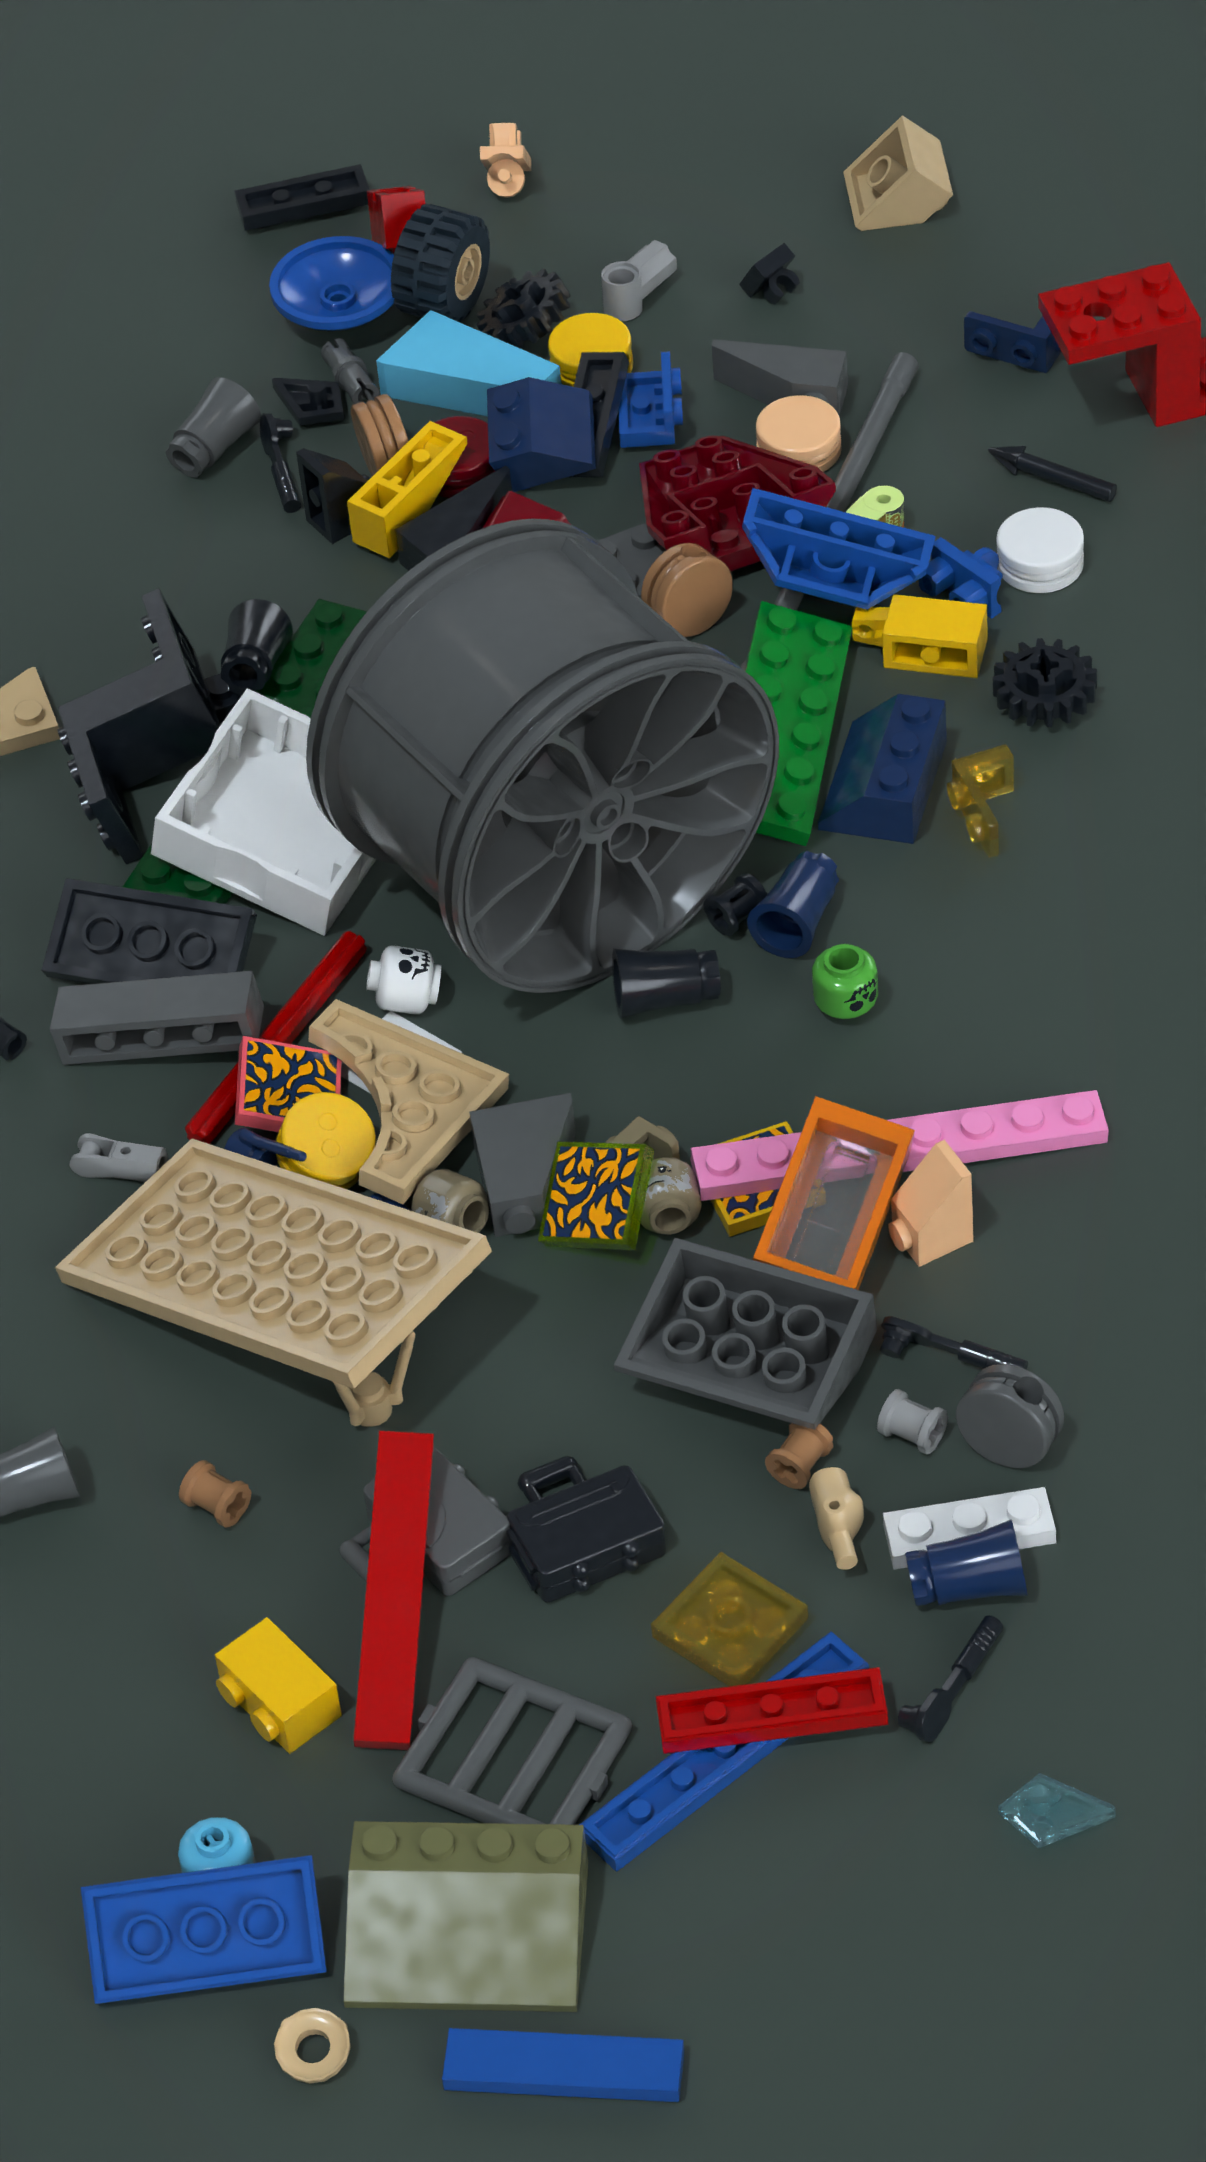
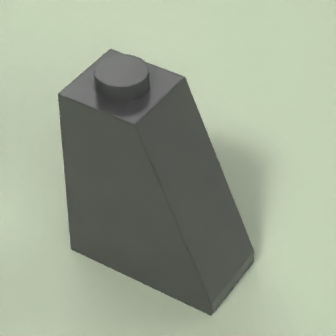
M571 1093L470 1111L473 1143L483 1187L487 1193L489 1213L495 1237L521 1234L530 1230L544 1228L560 1146L572 1147L576 1136Z

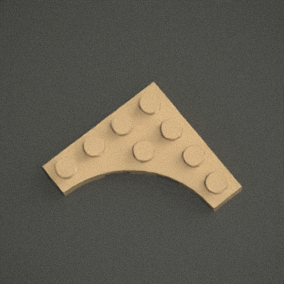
M337 999L309 1026L308 1042L328 1051L351 1068L370 1091L378 1109L381 1122L380 1134L372 1153L359 1169L358 1185L400 1204H404L409 1199L423 1178L433 1172L471 1131L469 1112L492 1108L508 1090V1073Z

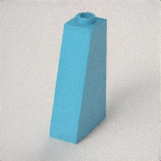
M432 310L423 316L376 360L381 395L388 394L392 399L488 416L487 389L527 377L562 384L559 365Z

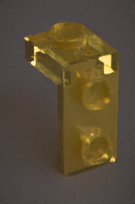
M1006 744L952 760V782L947 783V793L952 807L955 811L962 810L973 843L980 842L989 858L999 855L998 822L985 800L1014 791V756Z

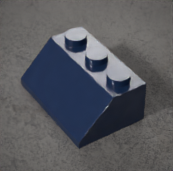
M897 694L852 721L818 821V830L914 844L947 742L945 700Z

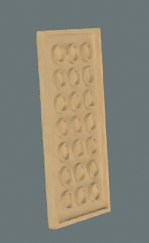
M191 1139L68 1254L55 1269L61 1282L355 1389L473 1272L492 1250L486 1235Z

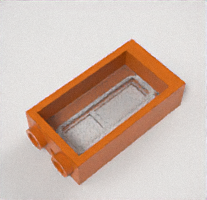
M815 1096L753 1260L859 1290L889 1211L891 1198L895 1195L910 1155L915 1130Z

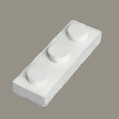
M1045 1487L883 1513V1526L893 1570L908 1567L905 1556L906 1552L923 1549L927 1551L926 1545L983 1531L1010 1519L1013 1522L1019 1549L1055 1544L1056 1528Z

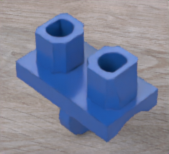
M942 537L934 541L926 575L919 579L920 589L931 597L937 596L945 589L951 591L949 593L950 601L987 604V616L991 619L1002 612L1001 605L997 602V592L1003 574L997 570L999 565L998 554L989 547H983L974 554L969 550L962 552Z

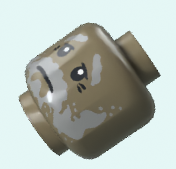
M661 1157L646 1162L635 1172L631 1195L636 1218L645 1229L654 1233L671 1235L691 1226L699 1217L702 1203L696 1175L686 1162L677 1158Z
M449 1169L435 1170L425 1176L413 1195L411 1207L413 1212L477 1233L483 1229L488 1220V1199L483 1186L479 1182Z

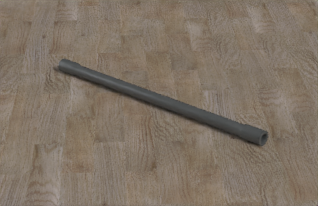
M900 352L894 355L881 381V388L834 481L836 492L826 507L843 512L846 511L900 399L906 394L918 370V361L911 354ZM781 588L774 604L797 611L805 593ZM746 661L740 666L743 670H745Z

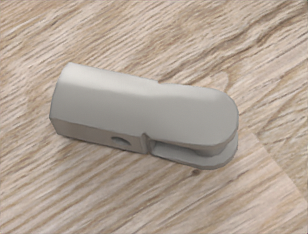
M86 1133L80 1136L77 1144L80 1151L71 1157L69 1166L74 1173L86 1178H119L146 1182L168 1159L166 1149L163 1147L115 1141L92 1133Z

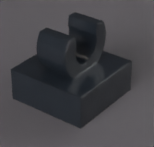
M785 243L781 244L756 262L739 285L750 298L763 289L765 298L775 305L784 295L776 283L784 285L790 293L800 283L798 276L793 271L786 269L795 258L794 253Z

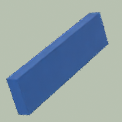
M449 2028L442 2076L443 2088L449 2091L679 2102L685 2051L684 2041L680 2039Z

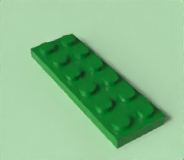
M761 601L756 615L744 671L753 677L763 688L772 704L779 733V759L771 797L756 833L806 846L811 834L852 626Z

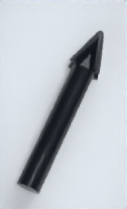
M1026 446L991 447L988 449V452L1014 475H1017L1018 470L1108 502H1111L1116 494V484L1025 453Z

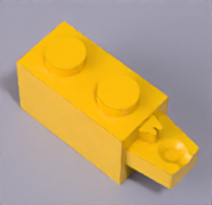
M893 594L890 607H871L868 610L855 608L852 619L853 641L883 647L884 668L978 678L988 640L987 604Z

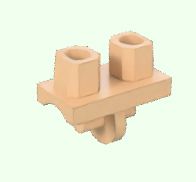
M516 123L489 124L490 146H480V160L488 171L487 182L492 192L499 197H513L524 186V171H531V157L521 143V131L517 130Z

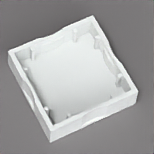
M247 688L216 731L206 755L186 773L155 817L151 854L325 936L376 859L371 858L354 847L327 821L316 804L307 776L306 763L307 736L311 719Z

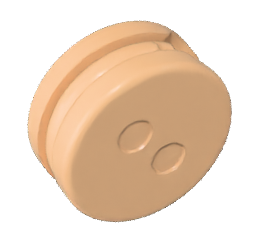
M805 395L788 396L770 403L758 415L756 420L757 447L817 466L822 472L830 469L840 457L842 449L840 417L834 407L826 401Z

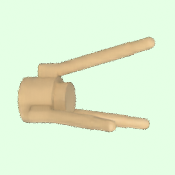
M414 1331L401 1344L391 1384H388L376 1372H371L355 1389L333 1382L349 1412L351 1425L366 1427L381 1425L391 1416L392 1405H400L403 1402L402 1386L416 1336Z

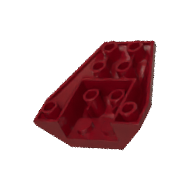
M723 435L702 437L695 442V445L678 451L664 450L655 454L653 459L639 463L648 533L666 550L683 543L697 544L724 562L730 571L761 561L742 529L752 488L824 507L828 505L836 492L835 482L817 466Z

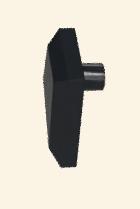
M287 378L272 379L273 389L299 426L344 419L338 382Z

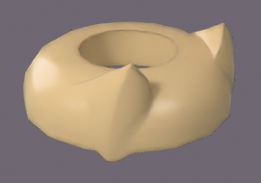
M319 2008L300 2010L284 2019L281 2027L278 2029L274 2042L275 2056L282 2070L296 2081L309 2084L325 2082L337 2075L346 2064L351 2048L347 2024L332 2012ZM315 2034L324 2036L330 2042V2050L323 2060L317 2063H307L298 2057L297 2050L304 2038Z

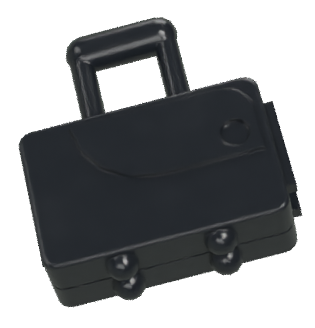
M564 1456L526 1471L519 1476L518 1487L526 1496L529 1504L516 1508L507 1515L510 1523L507 1536L512 1543V1546L509 1547V1553L531 1591L536 1590L543 1601L552 1602L577 1591L585 1592L591 1585L625 1571H636L640 1565L660 1558L665 1554L664 1521L629 1466L623 1465L586 1480L578 1467L577 1461L573 1457ZM570 1478L573 1486L543 1498L538 1492L539 1489Z

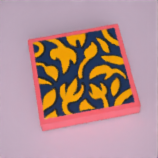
M243 1036L239 1046L235 1125L279 1132L287 1112L300 1099L321 1092L340 1094L342 1061L326 1050Z

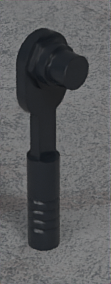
M263 413L260 419L261 442L266 455H270L273 464L271 472L283 509L287 513H294L301 508V502L289 465L283 461L278 445V440H281V438L292 437L291 420L274 418L271 413Z
M886 1316L881 1324V1327L884 1329L882 1336L884 1340L880 1351L892 1358H900L903 1348H906L909 1342H913L922 1346H934L957 1354L958 1360L983 1369L997 1364L1014 1365L1026 1370L1028 1367V1361L994 1349L992 1350L968 1340L959 1343L933 1334L920 1325L900 1318Z
M990 1615L983 1618L952 1665V1673L941 1689H933L922 1705L902 1706L898 1714V1724L900 1727L910 1729L922 1741L932 1742L938 1737L949 1719L953 1699L965 1681L972 1678L1002 1632L1003 1624L999 1619Z

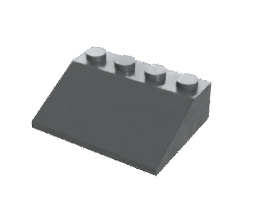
M674 1238L614 1363V1370L815 1430L858 1373L877 1332L873 1294Z

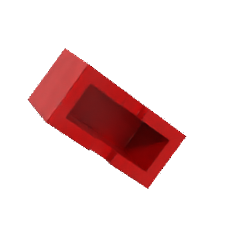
M412 186L367 190L372 241L381 244L383 248L390 250L394 254L399 237L407 221L410 220L412 214L417 209L426 204L424 190L416 189Z

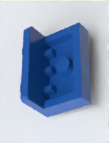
M670 351L661 352L662 371L627 373L619 405L621 448L675 444L674 426L683 425L682 398H673V395H682L680 367L671 368Z

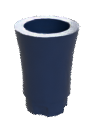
M809 851L800 853L786 867L782 876L767 896L750 911L747 919L749 932L756 943L764 950L783 958H797L809 951L818 923L825 908L835 893V886L839 881L836 873L837 865L830 857L824 853H812Z
M1012 1519L983 1531L926 1545L927 1551L923 1549L905 1553L916 1606L927 1605L936 1600L938 1605L962 1600L994 1596H1028Z

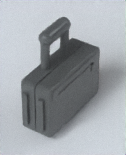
M434 1447L424 1576L442 1594L451 1596L511 1555L509 1547L512 1546V1543L507 1536L510 1523L507 1516L498 1509L497 1499L493 1496H485L464 1476L465 1470L462 1465L452 1464ZM375 1477L363 1489L367 1516L371 1523ZM371 1525L350 1540L343 1541L339 1548L341 1557L366 1582L369 1553L363 1546L370 1542Z

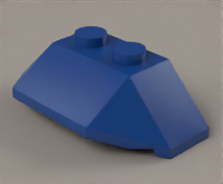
M752 488L742 524V529L775 586L866 610L926 575L936 537Z

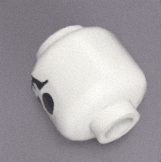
M388 946L383 951L380 961H370L366 990L376 991V1003L380 1009L415 1015L421 1014L425 1011L428 1004L435 1005L437 1002L441 965L434 964L432 954L429 951Z

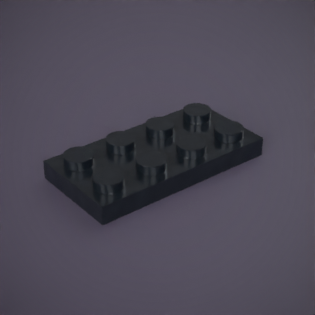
M66 878L41 971L47 977L87 984L242 972L257 914L253 908Z

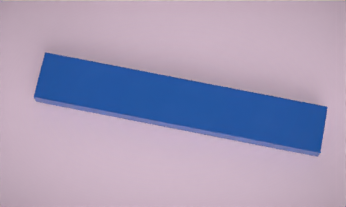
M831 1631L766 1682L868 1669L869 1664ZM789 1738L672 1753L579 1824L584 1825L586 1844L616 1872Z

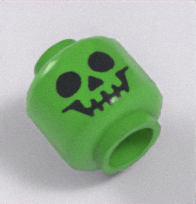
M839 944L824 950L815 959L812 967L815 1004L823 1013L839 1019L856 1018L867 1013L875 1005L878 997L877 966L870 953L858 946Z

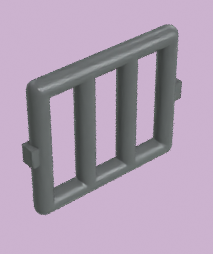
M469 1657L463 1662L437 1705L428 1704L419 1717L418 1727L420 1732L392 1775V1782L400 1790L482 1823L546 1824L521 1814L520 1811L574 1723L578 1721L604 1731V1734L549 1823L575 1825L590 1799L599 1801L608 1786L606 1773L630 1735L633 1725L630 1718L623 1714L477 1657ZM477 1682L505 1693L449 1784L420 1773ZM526 1701L555 1712L499 1804L470 1793Z

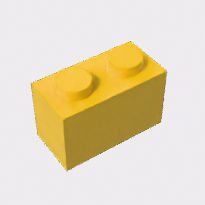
M268 1617L214 1654L219 1674L216 1686L222 1697L234 1708L240 1705L250 1715L251 1722L257 1732L268 1742L275 1739L289 1754L342 1716L336 1683Z

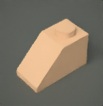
M945 1139L936 1143L891 1198L892 1222L888 1224L890 1237L897 1249L901 1252L906 1250L919 1267L973 1242L972 1174Z

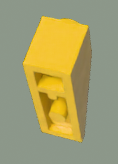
M429 421L347 501L352 541L390 559L398 551L395 529L430 510L468 444L467 437Z

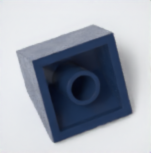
M531 377L487 389L489 464L495 471L505 465L510 469L513 492L596 469L593 396L589 390Z

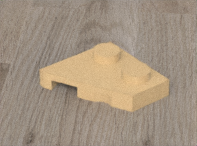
M36 667L28 668L0 688V756L60 739L57 731L59 726Z

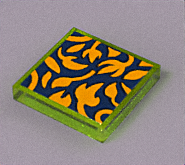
M557 1142L538 1241L551 1247L635 1250L654 1149L646 1144Z

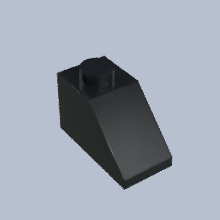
M303 448L296 452L306 521L330 543L334 544L351 534L347 501L370 478L365 474L360 475L345 461Z

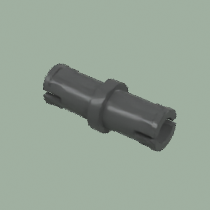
M341 338L334 339L338 348H334L330 341L327 342L321 350V356L331 368L334 381L339 383L340 389L348 393L353 404L362 402L364 398L369 401L379 396V389L368 376L366 364L361 358L354 356L347 342Z

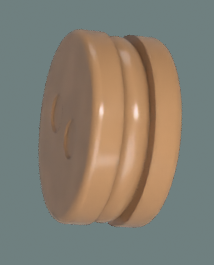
M388 394L376 396L374 400H369L366 403L362 401L351 406V417L355 434L371 476L378 472L409 441L397 408Z
M693 543L679 544L666 550L653 562L643 581L641 599L682 636H696L711 628L727 609L733 590L732 575L724 562L713 556L703 547Z

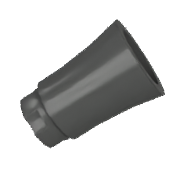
M223 377L213 378L190 415L175 431L173 439L165 451L170 463L186 476H200L206 468L212 467L237 439L259 423L261 412L257 402L247 390L236 382Z
M55 1426L33 1439L0 1454V1517L45 1503L80 1497L75 1478Z

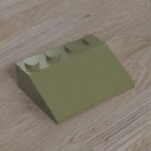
M354 1821L348 1870L344 2007L577 2012L589 1864L584 1825Z

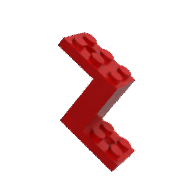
M1170 262L1038 293V308L1068 365L1126 351L1125 371L1156 427L1206 415V337L1201 338V318ZM1099 316L1106 319L1096 321L1093 317Z

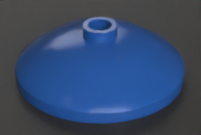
M352 236L326 237L305 243L287 253L273 269L269 282L272 302L279 313L285 318L309 329L341 331L365 325L378 318L394 304L395 298H392L391 269L394 254L390 250L383 248L379 243Z

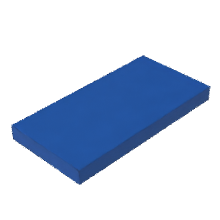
M312 1855L81 1887L95 2004L327 1972Z

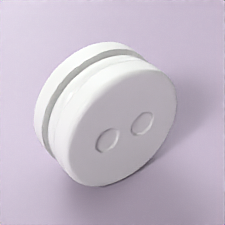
M1029 508L1011 515L999 527L996 537L997 554L999 556L998 570L1003 574L1002 578L1012 587L1030 593H1050L1069 586L1081 574L1084 565V535L1080 524L1069 514L1053 508Z

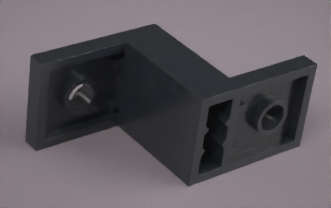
M159 588L142 596L148 615L141 618L153 644L158 643V646L152 649L156 662L58 707L64 726L57 729L68 755L73 754L74 759L67 763L78 787L84 788V792L78 794L83 811L90 821L96 818L99 820L100 823L97 824V829L104 845L108 850L116 848L126 864L142 858L143 852L123 791L207 753L216 731L221 726L195 649Z

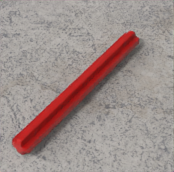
M351 931L344 932L260 1034L259 1039L291 1044L365 954L367 949L364 945L365 939ZM238 1062L185 1126L189 1141L195 1139L210 1144L235 1114Z

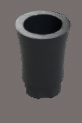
M262 599L247 600L237 605L229 616L228 638L221 659V679L228 684L230 691L235 694L243 695L247 688L252 691L262 690L265 683L270 679L278 658L292 639V622L287 613L275 603Z
M613 949V986L620 1019L646 1011L700 1004L701 1000L719 999L721 982L718 957L715 950L696 952L695 949L675 951Z

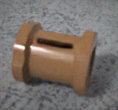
M791 1423L789 1425V1436L781 1447L773 1449L765 1459L766 1468L772 1477L781 1484L793 1489H802L810 1481V1470L818 1459L825 1457L833 1449V1437L822 1424H819L813 1430Z
M206 1460L197 1462L188 1470L179 1489V1499L183 1504L188 1507L198 1505L213 1514L217 1523L225 1528L231 1527L239 1521L248 1508L252 1494L248 1484L243 1481L232 1482L216 1473L215 1466Z

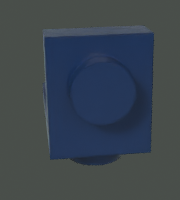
M969 311L964 317V347L969 352L1046 374L1061 353L1043 316L1034 329Z

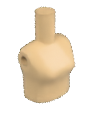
M830 1467L820 1469L812 1475L809 1482L811 1500L816 1513L819 1531L824 1544L830 1551H833L837 1567L842 1570H848L858 1563L853 1539L860 1530L864 1520L863 1501L851 1489L847 1474L841 1468Z

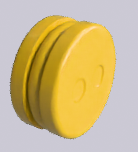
M602 313L578 314L560 322L549 336L550 362L560 366L561 383L563 385L574 387L582 352H624L629 360L627 373L632 371L631 334L627 326L613 316Z
M331 1092L314 1093L300 1099L289 1109L276 1139V1142L305 1152L307 1155L306 1160L297 1161L276 1154L280 1168L349 1189L359 1181V1169L369 1158L375 1147V1129L366 1111L352 1099Z

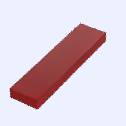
M880 1667L656 1696L663 1754L888 1725V1712Z

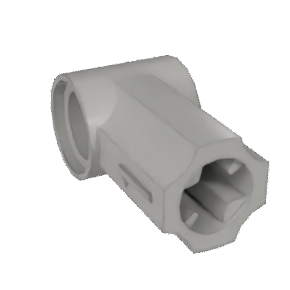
M653 240L628 261H618L604 267L601 272L604 314L613 316L620 321L632 320L641 314L643 309L642 299L677 270V259L669 251L666 244Z

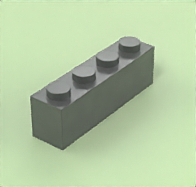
M253 971L58 987L50 1032L62 1065L239 1051L243 1036L259 1038L264 1004Z

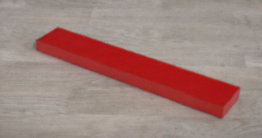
M379 1431L354 1747L408 1750L411 1746L434 1450V1434Z

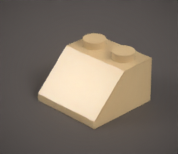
M903 115L843 171L855 227L861 231L924 223L933 213L941 210L947 204L949 198L953 196L940 140Z

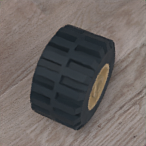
M424 204L412 214L399 237L391 269L392 298H395L394 304L401 312L423 317L432 310L460 323L465 319L466 315H469L481 294L489 267L490 239L484 220L475 215L433 204Z

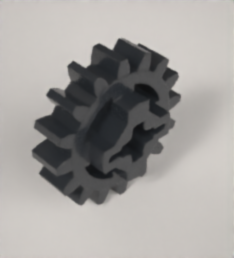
M541 269L534 276L531 271H527L523 279L517 281L513 277L509 282L495 289L497 296L486 299L483 302L487 309L477 313L480 321L476 325L479 331L521 349L525 341L530 340L534 344L538 338L540 339L547 333L552 332L550 325L553 322L562 321L564 317L561 311L570 308V303L567 299L571 295L556 272L553 271L548 274L546 269Z
M1037 638L1036 647L1031 648L1024 642L1018 643L1017 654L1006 650L1003 652V662L995 663L994 676L992 677L993 696L997 697V707L999 710L1009 708L1010 719L1015 720L1022 715L1026 716L1027 726L1032 727L1037 719L1044 720L1047 728L1052 727L1056 718H1060L1068 724L1071 723V712L1084 715L1087 713V703L1095 702L1097 669L1092 668V658L1090 655L1080 657L1079 646L1075 645L1068 650L1063 649V642L1060 639H1057L1052 646H1047L1043 638Z

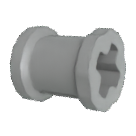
M895 1389L886 1399L877 1422V1431L886 1437L895 1434L917 1444L919 1452L926 1455L931 1454L936 1449L946 1430L948 1422L947 1410L941 1407H935L933 1410L909 1400L908 1394L905 1391Z

